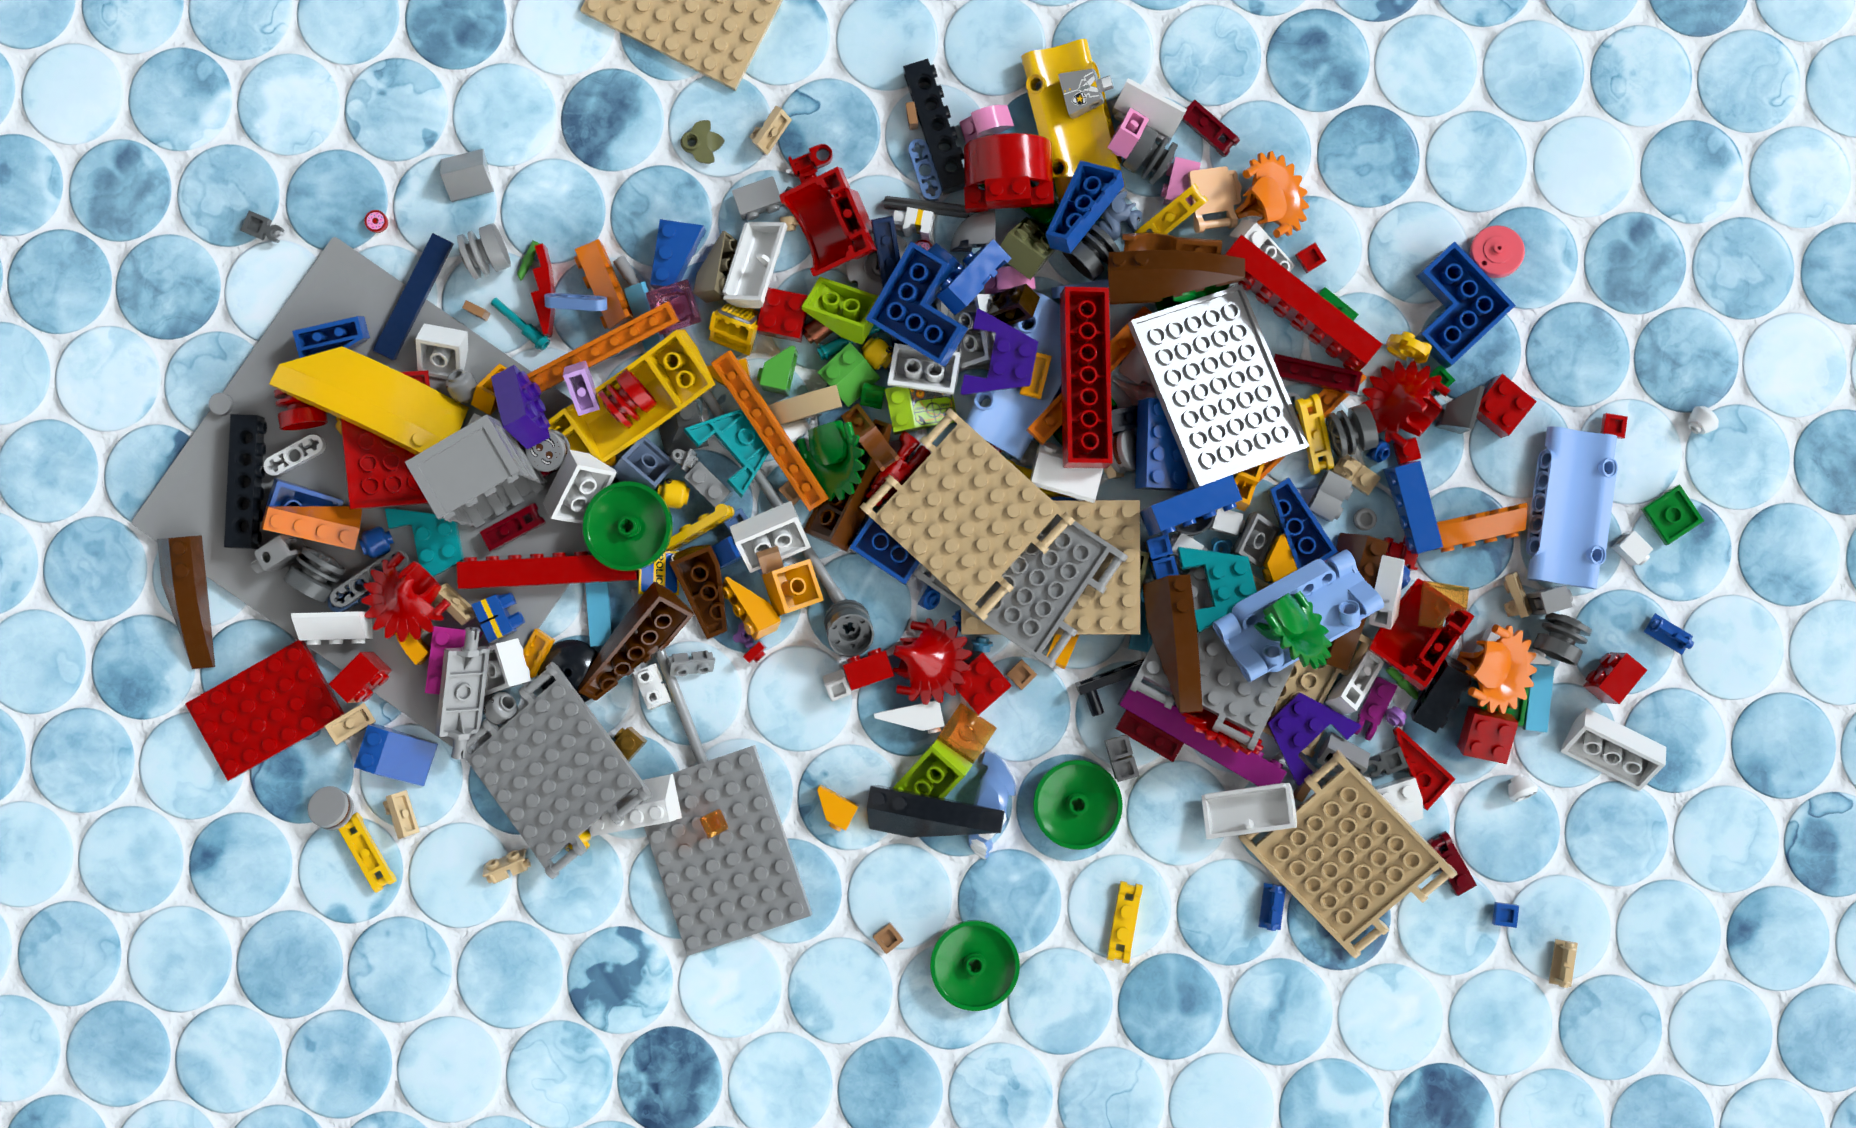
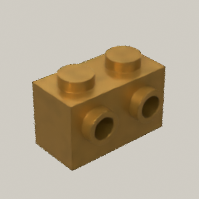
M633 727L621 728L614 736L616 739L614 743L628 762L647 742Z

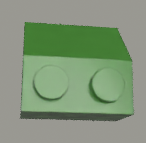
M851 343L845 346L818 371V375L829 387L837 385L840 399L848 408L861 397L864 383L874 385L880 379L867 360Z
M790 346L766 361L763 368H759L757 381H759L764 391L789 396L798 357L795 346Z

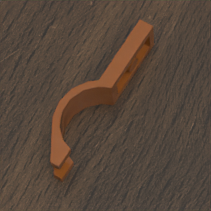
M1145 232L1122 234V240H1125L1124 251L1180 250L1221 254L1222 240L1182 238L1161 233Z
M859 403L841 415L845 423L852 422L855 435L860 437L859 442L882 472L900 459Z

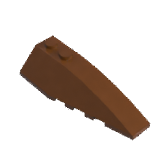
M1144 250L1109 252L1108 257L1110 305L1155 303L1162 301V298L1174 296L1175 298L1183 296L1182 293L1193 290L1199 292L1205 290V287L1213 285L1219 287L1245 280V258L1196 251Z
M875 419L873 423L889 443L892 425ZM860 442L858 448L864 450V455L858 458V460L865 465V469L857 471L862 482L860 484L853 483L854 494L849 495L845 492L844 500H839L835 495L832 501L826 500L814 508L804 528L806 534L845 552H848L866 515L860 506L863 502L866 503L869 500L866 495L871 490L870 486L873 485L874 479L881 471Z
M1339 533L1335 547L1338 551L1336 554L1345 549L1350 551L1355 559L1359 573L1375 589L1381 557L1386 555L1389 542L1368 535ZM1366 618L1361 620L1358 628L1331 642L1332 646L1327 648L1331 657L1325 658L1326 665L1344 671L1348 670Z
M202 535L157 539L162 586L192 669L215 667Z
M1190 574L1165 576L1142 586L1147 629L1154 642L1156 653L1159 655L1162 669L1167 676L1179 713L1202 712L1200 660Z
M654 581L625 615L602 647L580 684L578 692L597 701L614 688L622 677L631 675L635 667L642 662L646 663L649 661L651 655L659 649L662 651L693 617V611L671 590Z

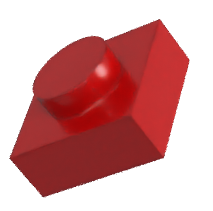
M1316 243L1311 244L1295 255L1306 274L1327 261Z
M1603 414L1600 433L1616 435L1618 439H1624L1628 416Z
M1416 437L1406 439L1408 443L1404 448L1393 443L1398 465L1421 459Z
M759 641L743 657L749 663L753 660L757 663L765 656L764 650L767 647Z

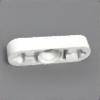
M308 435L268 457L264 462V470L269 475L282 476L322 454L326 449V442L320 436ZM312 440H314V441H316V442H319V444L316 445V446H317V449H316V450L313 449V448H310V449H308V450L305 451V450L301 447L302 445H303V447H305V448L310 447V446L312 445V442H311ZM297 449L300 452V459L292 462L289 457L290 452ZM285 460V462L289 464L287 466V464L282 463L278 465V471L273 469L271 470V467L274 466L273 462L280 463Z

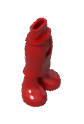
M903 431L899 437L902 445L897 452L900 459L885 468L883 472L880 471L866 497L870 499L886 481L885 478L889 474L903 485L931 452L925 446L920 445L916 438ZM917 448L912 459L906 463L905 459ZM892 487L876 506L880 507L884 501H888L897 490Z

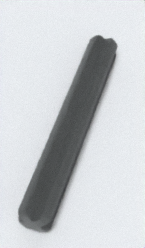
M885 196L884 198L885 209L907 211V207L931 211L935 215L960 218L969 217V213L965 211V205Z

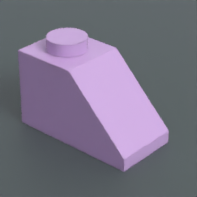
M586 361L564 367L563 377L578 416L600 410L594 381Z

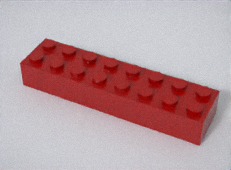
M1243 235L1239 236L1225 254L1245 258V280L1238 282L1239 285L1242 284L1244 290H1250L1256 295L1255 297L1259 302L1271 306L1277 316L1288 319L1294 329L1297 331L1302 330L1306 333L1312 343L1320 344L1326 349L1325 352L1330 357H1337L1342 361L1346 369L1360 371L1382 346L1379 340Z
M1065 286L1060 293L1063 468H1108L1113 464L1109 288Z

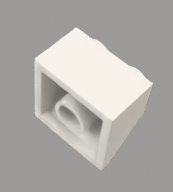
M424 323L416 337L418 371L428 370L431 377L448 379L447 377L451 372L465 369L468 353V331Z
M518 638L488 647L490 652L485 687L486 695L531 681L530 670L526 665L523 648Z

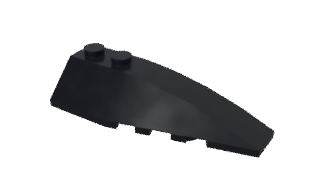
M881 785L870 786L867 803L869 829L911 838L1001 833L1005 814L1004 810Z

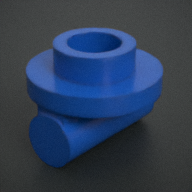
M1378 438V447L1370 449L1365 456L1372 461L1380 463L1388 458L1390 445L1381 438Z
M928 585L918 605L927 610L934 609L940 602V593Z

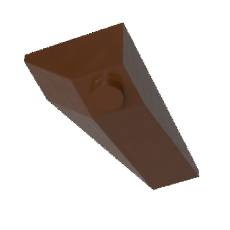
M711 544L691 546L672 554L670 560L671 567L706 638L709 639L726 632L728 629L720 563Z

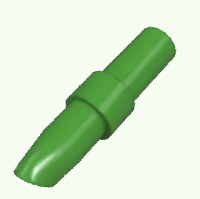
M532 240L526 255L524 254L521 260L522 263L517 272L520 281L523 280L529 267L532 266L536 255L535 245L540 244Z
M1389 666L1386 672L1396 681V684L1401 689H1404L1407 694L1417 700L1418 691L1394 667Z

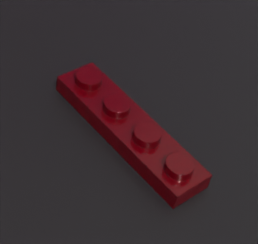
M1275 354L1274 363L1283 380L1353 395L1358 394L1363 372Z

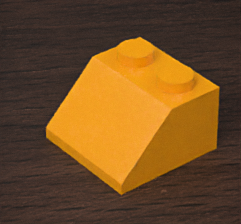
M810 559L762 574L771 605L778 616L824 601Z

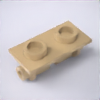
M526 849L514 850L505 857L488 861L484 865L482 876L486 877L488 883L493 882L495 884L509 878L507 872L509 869L513 876L527 871L528 867H531V863L528 858L525 859Z
M1555 939L1549 977L1550 984H1556L1564 988L1571 987L1578 943Z

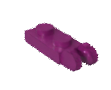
M1380 677L1375 678L1357 715L1358 719L1356 722L1362 727L1365 720L1371 722L1365 734V739L1368 741L1372 740L1377 726L1380 725L1398 687ZM1362 727L1359 728L1354 734L1358 735L1361 732Z

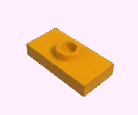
M1036 353L1031 384L1029 387H1022L1020 395L1041 400L1052 356Z
M538 628L534 629L523 649V655L526 665L530 670L531 678L536 676L542 662L555 642V639Z

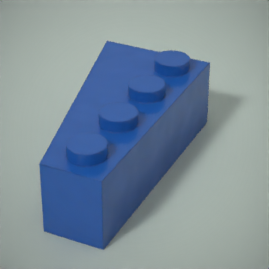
M1080 160L1046 232L1051 249L1071 254L1125 186L1121 170Z
M1421 461L1407 462L1383 469L1399 515L1400 525L1406 536L1405 544L1407 549L1411 551V554H1420L1443 547Z
M1233 475L1149 506L1140 511V515L1149 537L1160 532L1166 535L1176 531L1175 526L1183 524V527H1187L1197 523L1195 519L1203 516L1205 520L1215 516L1218 509L1223 508L1224 512L1237 507L1236 502L1241 501L1242 497Z
M1290 478L1284 479L1267 490L1280 530L1286 536L1297 570L1317 559L1325 561L1338 552Z

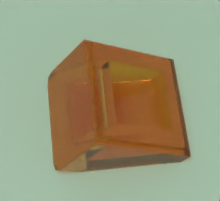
M720 809L710 812L699 819L708 838H712L728 829Z

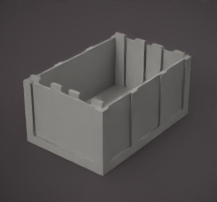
M487 414L405 462L437 519L443 518L445 521L448 520V522L454 521L460 525L466 524L471 528L475 526L476 529L486 524V518L493 514H496L497 517L507 511L505 507L512 503L514 506H517L524 501L522 497L533 491L535 494L545 489L544 485L548 483L541 472L535 469L526 457L525 447L503 428L501 421Z

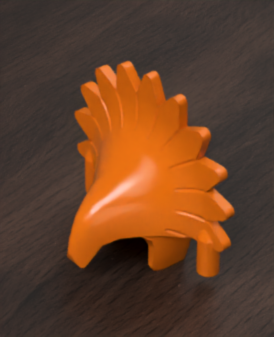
M1273 151L1267 153L1266 158L1261 152L1257 155L1258 161L1255 159L1250 160V167L1243 171L1244 178L1248 179L1253 175L1254 177L1252 186L1243 194V197L1247 196V198L1235 210L1238 219L1247 216L1262 217V219L1257 221L1258 224L1273 221L1279 225L1273 231L1274 237L1279 238L1283 234L1290 236L1292 235V229L1296 232L1301 230L1299 221L1304 222L1307 220L1302 211L1309 208L1308 203L1302 199L1307 194V190L1299 186L1302 176L1294 175L1295 167L1293 163L1286 166L1283 155L1276 159Z
M1495 624L1492 626L1491 631L1500 636L1497 641L1479 640L1476 643L1484 647L1483 650L1474 653L1460 651L1457 660L1470 669L1465 672L1478 682L1480 690L1474 687L1468 690L1470 696L1478 699V706L1483 707L1487 704L1488 712L1493 713L1498 708L1499 713L1505 714L1508 705L1511 709L1517 708V698L1527 699L1524 687L1534 686L1529 676L1537 672V668L1530 664L1536 657V653L1528 652L1531 640L1525 639L1522 641V630H1517L1513 634L1512 626L1507 625L1503 628Z

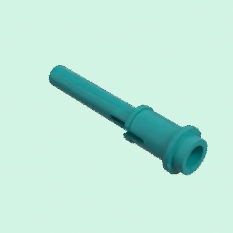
M498 298L492 300L491 305L522 330L521 334L535 344L536 349L544 350L550 344L548 336L543 335L531 323L527 324Z
M874 325L868 336L873 335L881 331L882 329ZM838 337V339L825 345L819 344L820 347L816 348L821 360H829L828 357L839 353L849 343L853 344L855 342Z

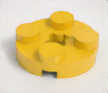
M1403 331L1401 335L1391 334L1385 344L1387 351L1392 355L1405 361L1407 357L1413 358V361L1416 363L1427 362L1432 349L1430 344L1414 339L1415 335Z

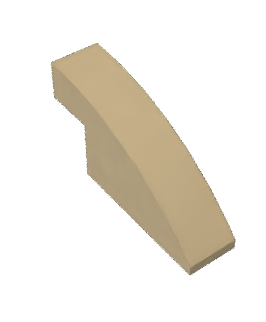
M833 385L770 404L768 407L780 425L820 416L824 412L842 408V403L837 385Z

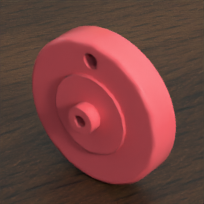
M1495 225L1484 228L1475 236L1470 246L1469 255L1488 277L1504 278L1519 268L1524 259L1525 247L1521 237L1514 230L1505 226Z

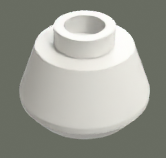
M1705 406L1695 407L1688 419V427L1695 434H1706L1718 428L1719 424L1717 416Z
M1522 774L1511 778V783L1508 784L1509 799L1514 802L1525 800L1535 795L1538 791V786L1529 777H1523Z

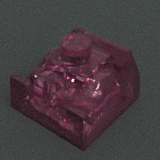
M688 279L646 292L651 310L670 301L680 321L660 331L659 335L702 322V316Z

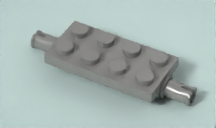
M469 627L465 628L466 633L463 647L444 649L435 734L439 737L449 736L454 739L451 757L454 759H460L461 756L462 759L466 758L467 740L470 739L472 734H477L481 727L490 649L486 646L478 647L480 629L476 627H471V630Z

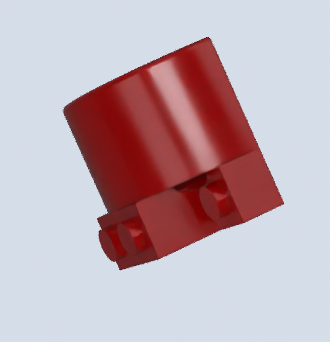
M1004 133L979 137L965 144L964 198L966 213L1019 207H1032V209L1054 208L1052 144L1049 139L1034 134ZM1030 180L1037 181L1039 184L1031 188ZM985 183V190L978 188V185Z
M835 167L779 195L782 204L787 206L792 212L807 239L813 258V267L810 269L813 276H818L852 259H860L877 251L870 235L873 231L869 216L858 191L850 188L842 168Z
M1418 578L1400 599L1399 615L1392 628L1380 627L1369 644L1368 650L1404 674L1403 678L1422 691L1432 680L1443 660L1475 616ZM1444 618L1446 620L1445 625L1437 627Z

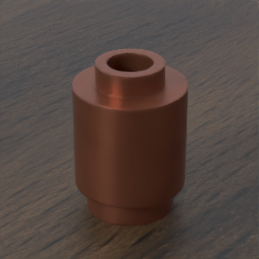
M814 319L804 327L806 332L803 335L810 344L815 342L818 345L833 331Z

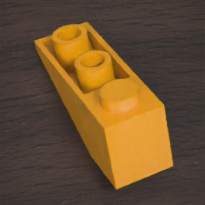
M725 577L722 583L724 598L729 600L734 614L740 617L744 623L746 633L751 635L754 641L777 631L781 619L772 605L731 578Z

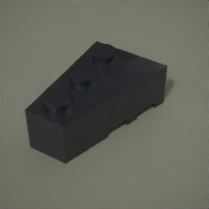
M1447 655L1427 689H1423L1410 713L1412 721L1437 733L1439 728L1442 729L1448 721L1447 715L1451 709L1455 710L1458 706L1460 695L1463 691L1466 692L1472 683L1471 676L1465 672L1468 670L1467 666Z

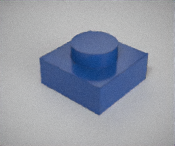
M1494 902L1492 924L1517 928L1519 905Z

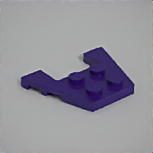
M977 309L973 329L996 334L987 378L964 374L960 394L969 395L1029 387L1039 342L985 311Z
M1300 692L1267 722L1275 742L1285 759V763L1293 776V780L1298 786L1305 781L1304 779L1308 775L1313 773L1298 755L1324 729L1331 724L1345 740H1348L1362 727L1359 723Z

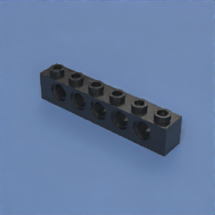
M928 58L903 66L904 77L912 101L915 103L918 120L934 163L942 193L946 195L962 190L965 187V173L961 161L964 159V154L961 146L957 147L955 139H958L955 127H950L948 121L951 115L948 106H944L941 99L944 98L942 87L937 85L935 78L938 77L935 65H930ZM921 82H928L930 87L928 89H921L918 85ZM928 102H934L937 107L929 110L925 105ZM939 122L944 127L937 131L932 128V125ZM947 143L951 148L948 151H942L939 149V145ZM952 163L957 166V169L954 172H949L945 166Z
M230 414L224 547L259 549V544L262 541V533L259 530L263 515L261 500L264 498L262 478L265 476L263 456L266 454L264 434L267 432V423L264 417L258 415ZM251 433L252 440L246 443L245 438L247 434ZM250 455L251 462L246 466L244 462L245 457ZM249 477L250 484L245 488L243 484L244 479ZM245 499H248L249 506L244 510L242 503ZM244 521H247L248 528L243 532L241 525Z

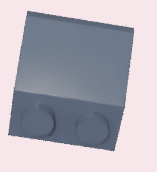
M644 436L620 458L613 469L616 470L615 477L620 482H637L655 490L677 463Z

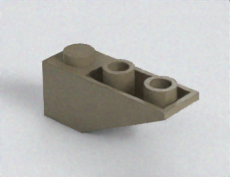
M722 231L696 275L693 293L706 303L724 300L722 292L738 242L726 231Z

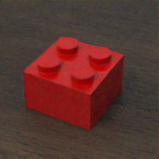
M768 287L757 323L758 334L801 343L807 313L802 310V305L808 295Z
M1502 373L1494 377L1484 389L1476 418L1500 438H1503L1512 433L1537 401Z
M881 648L867 652L868 657L861 659L860 655L846 659L847 664L843 665L851 691L895 676L887 651L882 652Z
M360 652L329 685L347 703L365 702L374 694L372 690L377 685L381 686L389 679L388 674L392 669L374 652Z
M983 652L968 664L972 668L970 671L961 673L966 680V684H954L955 689L978 715L1012 686Z
M1610 652V654L1607 653L1599 661L1600 666L1596 671L1593 670L1587 675L1585 679L1587 682L1583 687L1603 703L1620 704L1646 673L1647 669L1628 653Z
M1468 706L1457 747L1464 756L1507 764L1519 722L1512 714H1502L1497 711L1490 713L1487 709Z

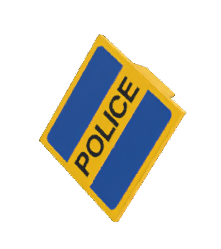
M665 551L656 562L638 571V594H644L655 581L671 590L675 595H679V581L670 564L672 554L679 551Z

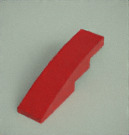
M541 243L535 245L541 267L533 269L539 290L531 292V296L543 334L550 338L553 334L555 308L545 307L544 295L555 293V286L548 249Z

